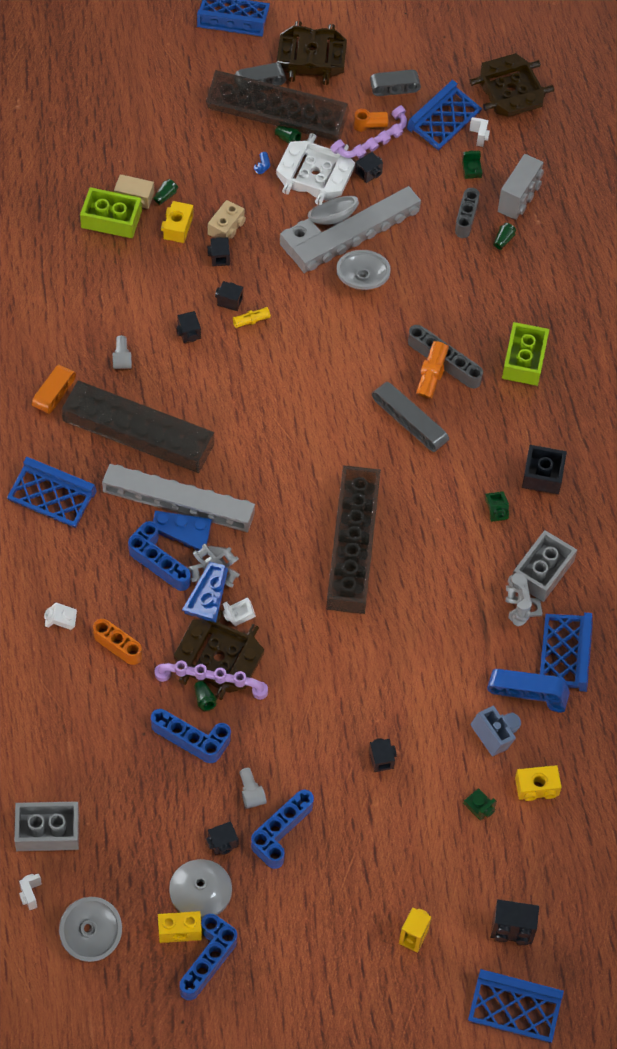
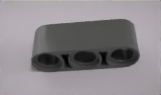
M280 63L238 70L234 74L240 92L280 86L286 81Z
M416 70L376 73L370 77L372 92L375 96L414 93L421 88Z
M467 188L463 194L455 226V234L460 238L468 237L472 230L480 195L479 191L475 188Z

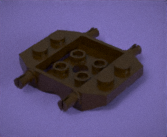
M296 21L295 25L280 34L277 63H280L283 70L289 73L288 80L290 82L291 78L292 82L295 81L296 74L323 76L322 84L325 85L326 80V85H328L331 76L344 73L347 39L335 29L334 24H332V29L331 24H329L328 28L313 30L302 26L301 21H299L298 26V21ZM297 37H299L297 58L294 60ZM330 40L328 63H325L327 41ZM314 47V48H316V49H315V50H309L308 48Z
M516 53L482 62L480 76L469 80L471 86L480 84L483 91L489 96L490 102L483 104L484 111L494 109L496 114L507 117L543 107L545 94L554 92L553 85L542 87L532 70L541 66L539 60L528 62ZM509 73H513V74L510 75V76L499 77V76H502V75H506V74H509Z
M221 610L220 612L218 611L216 623L205 619L192 620L174 653L176 662L185 661L188 667L193 668L203 664L210 671L224 668L226 674L230 673L231 675L242 671L246 677L252 678L264 655V648L255 639V635L259 630L257 625L252 624L247 634L219 623L223 615ZM211 634V637L208 643L206 644L199 660L197 661L196 665H193L207 636ZM222 654L225 658L217 661L214 659V656ZM186 674L180 677L179 682L186 685L189 677L197 678ZM204 679V681L219 688L215 695L219 700L223 699L226 692L230 693L247 688V685L237 687L231 682L219 684L214 679Z

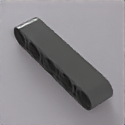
M413 325L410 327L408 335L410 347L428 358L431 349L429 346H432L433 341L448 345L449 349L444 361V370L469 388L475 389L481 385L483 369L423 326Z
M385 382L372 392L375 402L432 452H436L449 441L448 434L391 383Z

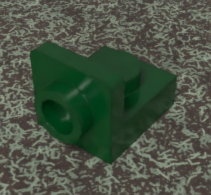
M480 151L463 152L462 166L465 179L482 178Z
M504 491L485 494V501L490 510V521L509 519V503Z
M478 788L464 800L463 804L481 821L485 816L488 818L495 812L497 801L494 798L490 800Z

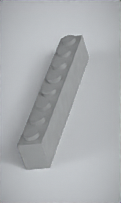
M408 186L294 247L292 259L303 273L309 270L312 271L318 265L329 262L333 257L344 254L352 247H357L361 242L373 238L379 232L386 231L392 225L401 223L405 218L416 215L420 210L421 200Z
M109 464L102 481L104 493L183 515L212 519V523L244 532L249 531L255 514V504L248 500L235 499L230 495L217 494L212 490L199 489L193 485L181 484L175 480L163 479L157 475L145 474L139 470L124 468L121 465Z

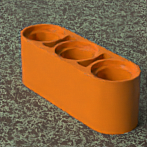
M58 364L35 394L32 406L50 414L73 384L76 372Z
M98 619L94 622V639L99 644L130 665H136L141 662L142 647L138 641L106 619ZM102 629H103V630H106V631L103 632V633L98 632L99 630H102ZM116 640L122 641L120 643H114V641ZM131 651L137 652L136 654H129Z

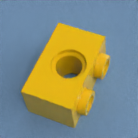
M172 201L171 207H168L166 211L167 219L162 222L161 226L164 239L185 243L194 216L193 205Z
M557 765L517 769L515 780L519 800L533 801L537 798L553 799L559 796L562 787ZM535 782H539V783H541L543 786H542V787H538V786H536L534 783H535Z
M412 907L401 929L399 939L400 945L417 953L429 931L431 916L425 910Z
M200 911L158 914L160 943L202 940Z

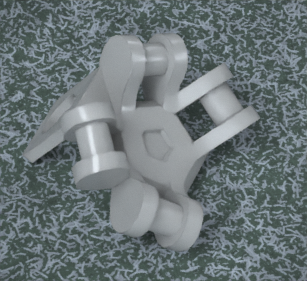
M203 544L202 549L198 552L196 550L193 552V555L201 564L188 567L193 577L191 582L199 581L201 576L198 568H203L204 571L209 562H214L226 566L229 575L226 578L225 584L233 588V581L240 574L229 566L239 560V558L231 553L232 549L230 547L224 548ZM208 554L210 557L204 560L203 557ZM223 556L229 561L228 563L223 560Z
M521 573L509 576V585L506 586V591H508L506 602L517 604V608L509 613V619L513 624L521 626L530 617L542 616L540 600L538 598H530L526 577ZM532 603L537 607L535 612H530Z

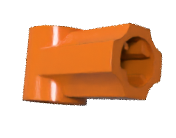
M358 109L354 115L353 127L359 132L366 131L371 127H388V113L369 112L366 109Z

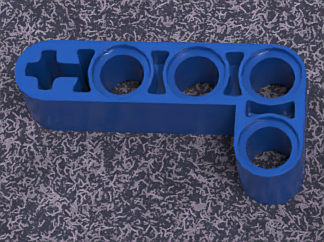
M152 521L143 523L128 540L130 556L179 591L187 590L191 584L190 570L155 545L159 538L157 524Z
M493 669L487 686V690L496 695L546 701L548 708L558 713L565 712L570 695L567 682L563 678L504 669Z
M156 709L151 714V728L155 733L207 763L217 762L231 742V729L225 723L216 724L209 735L166 710ZM175 729L181 730V732L174 733L172 731ZM220 733L226 734L225 737H218L217 735ZM191 739H197V740H198V742H196V743H191V742H189V741H190ZM208 749H214L215 752H214V753H208L207 750H208Z
M304 789L297 792L252 834L251 849L268 867L278 869L284 864V848L278 842L312 811L314 797L309 790ZM292 813L294 817L288 818L285 814ZM276 826L280 830L272 831L270 828ZM263 840L265 844L258 845L256 841ZM278 854L280 857L278 859H273L270 857V855Z
M207 914L201 920L202 934L211 942L180 981V994L185 1000L191 1001L198 997L237 945L236 929L215 914ZM209 923L216 925L214 929H208L205 926ZM226 935L233 937L231 941H225L222 938ZM215 951L219 952L221 955L217 958H213L210 956V953ZM205 968L208 972L206 974H199L197 970Z

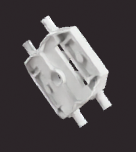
M311 133L307 141L289 143L276 169V175L284 185L282 190L284 194H289L291 189L298 192H308L316 197L315 203L317 205L318 203L322 205L323 200L327 201L342 195L355 168V162L351 158L341 156L339 153L334 154L329 148L314 144L316 135ZM346 144L344 149L347 151L349 146ZM304 155H307L296 179H294L293 177ZM318 171L319 174L314 175L311 172Z

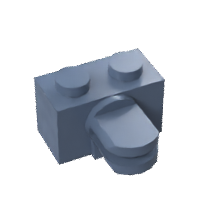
M491 706L478 712L470 725L493 757L508 750L516 739L513 733L517 732L520 728L521 720L515 713L500 715L496 708Z

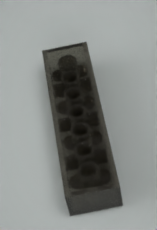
M215 70L206 99L208 109L274 126L280 125L298 129L299 132L313 133L318 137L333 141L341 139L349 112L348 103L218 70Z
M79 380L61 409L62 419L66 423L197 473L200 472L214 446L213 431Z
M343 465L326 610L365 614L381 469Z

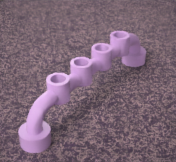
M402 105L394 109L391 115L396 120L400 119V123L394 124L390 129L382 131L374 138L371 137L364 144L357 145L353 150L346 151L344 149L345 144L341 139L332 144L330 149L334 154L339 153L345 158L357 156L358 159H361L367 154V149L373 152L379 147V142L385 145L391 140L390 136L393 135L395 138H398L402 135V129L407 124L406 110Z
M178 661L176 664H160L155 668V677L161 682L167 681L171 677V672H176L180 677L187 674L195 676L198 680H204L205 678L214 679L219 684L231 682L237 687L251 686L252 694L256 699L261 700L268 695V686L264 682L248 678L242 671L231 675L226 674L224 668H217L215 671L207 670L203 664H199L195 668L188 667L185 661Z

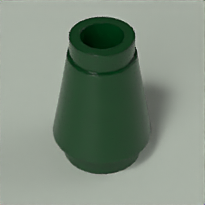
M280 125L275 129V135L288 144L301 140V132L298 129Z
M171 179L163 181L153 198L154 201L162 205L177 193V184Z
M509 223L501 225L493 243L494 247L502 250L516 235V228Z
M204 681L195 683L194 688L198 707L203 711H210L215 708L217 698Z

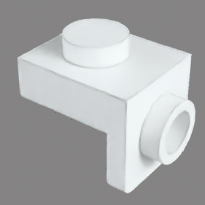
M472 117L469 130L478 132L476 146L483 147L484 141H488L490 130H487L488 120Z
M248 597L231 606L227 602L223 603L225 609L223 615L227 622L231 621L234 626L256 617Z
M55 603L45 611V627L49 628L55 624L72 630L75 627L77 610Z
M29 874L19 881L22 891L19 893L22 904H27L29 910L37 908L32 888L42 883L39 874Z

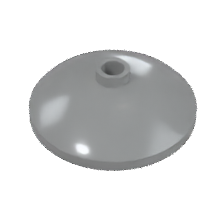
M343 196L323 202L322 205H317L308 213V218L317 224H333L335 226L347 219L357 209L359 200L356 196Z
M355 250L346 253L339 259L336 271L339 279L346 285L359 290H370L383 285L389 279L391 268L389 262L382 255L369 250Z
M205 859L192 860L180 866L173 874L169 886L170 899L180 913L200 911L201 920L207 914L218 915L230 902L232 895L231 879L226 870L213 861ZM203 882L204 885L200 887L197 883Z
M84 897L70 904L64 911L59 924V936L63 947L71 956L82 961L92 962L107 957L115 950L122 935V922L118 911L111 903L98 897ZM86 924L90 925V930L88 932H85L84 926Z

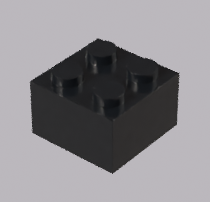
M529 445L522 488L559 495L567 451Z
M497 899L493 912L490 938H494L498 942L514 941L519 945L532 944L537 931L539 906Z

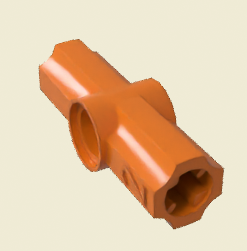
M433 341L428 358L423 362L421 368L422 377L416 392L417 395L432 399L437 382L441 379L444 372V361L449 349L448 345Z

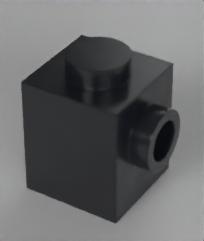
M373 152L356 161L355 173L365 183L378 178L382 174L383 161Z
M228 237L210 238L211 246H207L208 256H211L212 266H229L230 250Z
M223 281L221 287H217L215 292L217 306L238 311L243 300L244 287L232 282Z
M195 311L177 315L178 326H176L178 337H182L183 343L201 339V327Z
M378 738L370 742L369 754L374 772L394 769L397 754L395 746H391L390 739Z
M231 821L208 829V838H205L209 850L213 849L215 856L218 854H228L232 849L238 847L239 839Z

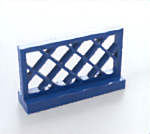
M202 0L200 10L198 9L197 27L263 37L270 3L250 0H208L214 1V3L209 4L207 0ZM219 6L221 9L216 11L214 8ZM257 8H263L264 10L258 11ZM236 9L237 12L232 13L230 10ZM252 11L254 14L248 15L247 12Z
M453 79L409 119L406 128L411 133L413 131L418 133L438 151L471 121L472 117H475L482 110L478 104L457 88L458 83ZM455 94L458 95L462 102L453 101V96ZM442 106H450L451 112L442 111ZM454 106H462L463 112H454ZM465 106H471L475 111L466 112ZM431 116H440V121H432ZM443 116H452V122H444ZM455 116H463L464 121L455 122ZM428 125L430 131H423L420 127ZM432 126H441V132H433ZM444 126H453V132H445ZM433 136H442V142L440 144L437 143Z
M26 456L23 462L24 466L7 499L76 528L91 498H94L97 492L95 484ZM27 472L34 475L35 480L24 483L23 478ZM46 480L51 482V488L41 491L39 483ZM37 484L40 492L28 495L26 488ZM63 487L68 489V495L58 498L56 490ZM24 489L27 495L20 499L14 497L16 491ZM54 491L57 499L45 502L43 495ZM80 494L86 497L84 502L75 505L73 497ZM38 496L42 497L43 504L38 506L32 505L30 499ZM71 498L74 506L62 509L60 502ZM55 503L59 504L60 511L55 513L49 512L47 506ZM75 510L77 515L74 521L66 519L64 513Z
M584 612V616L545 614L540 674L545 675L551 670L557 677L563 678L571 671L575 675V682L566 681L568 688H579V691L587 692L593 628L592 613ZM549 620L559 621L561 625L553 630L549 626ZM572 621L580 622V627L574 631L568 626ZM563 628L570 633L564 639L557 634ZM555 636L560 642L551 647L547 640ZM572 637L578 641V644L573 648L566 643ZM564 645L569 651L560 656L555 650ZM553 653L558 660L550 665L546 661V657ZM573 654L577 661L570 666L565 659ZM562 662L567 669L559 674L554 667Z
M480 969L468 1021L552 1043L564 991ZM480 986L490 987L494 995L483 1000L479 993ZM507 991L512 994L515 1000L504 1006L498 995ZM496 997L502 1008L491 1013L486 1002ZM524 997L532 998L535 1006L527 1011L524 1010L520 1003V1000ZM479 998L481 1002L476 1005L477 999ZM546 1002L556 1004L554 1013L546 1017L540 1006ZM517 1003L523 1013L512 1019L506 1008ZM483 1005L489 1016L484 1019L474 1018L475 1009ZM538 1008L544 1019L533 1024L528 1013ZM504 1010L510 1021L501 1025L497 1023L494 1016ZM523 1016L526 1017L531 1026L526 1030L518 1029L515 1021ZM551 1017H553L552 1023H550L548 1020ZM546 1021L550 1028L549 1037L540 1035L535 1027Z

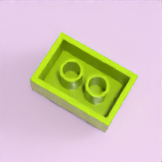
M90 187L80 213L81 228L133 239L142 212L141 198Z
M513 322L502 379L538 386L549 329Z

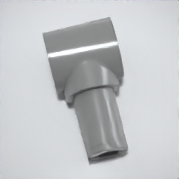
M122 335L117 336L116 350L112 353L113 369H132L131 352L127 349V338Z
M242 769L239 773L244 785L242 798L246 809L266 804L264 789L258 783H255L251 769Z

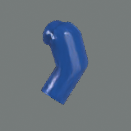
M267 152L259 154L261 163L258 162V165H254V170L257 174L265 173L271 166Z

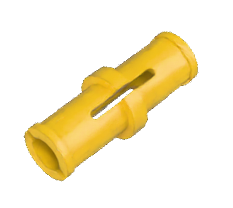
M268 307L256 311H247L246 314L233 317V324L235 328L256 324L260 320L270 318V311Z

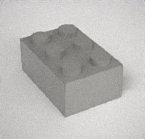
M527 154L523 155L501 189L497 212L517 220L520 214L523 215L527 202L530 203L532 201L535 190L538 191L542 184V181H540L544 173L542 161Z
M544 530L515 568L513 574H523L527 579L529 593L544 602L573 564L577 549Z
M78 802L16 803L14 839L16 851L79 850Z

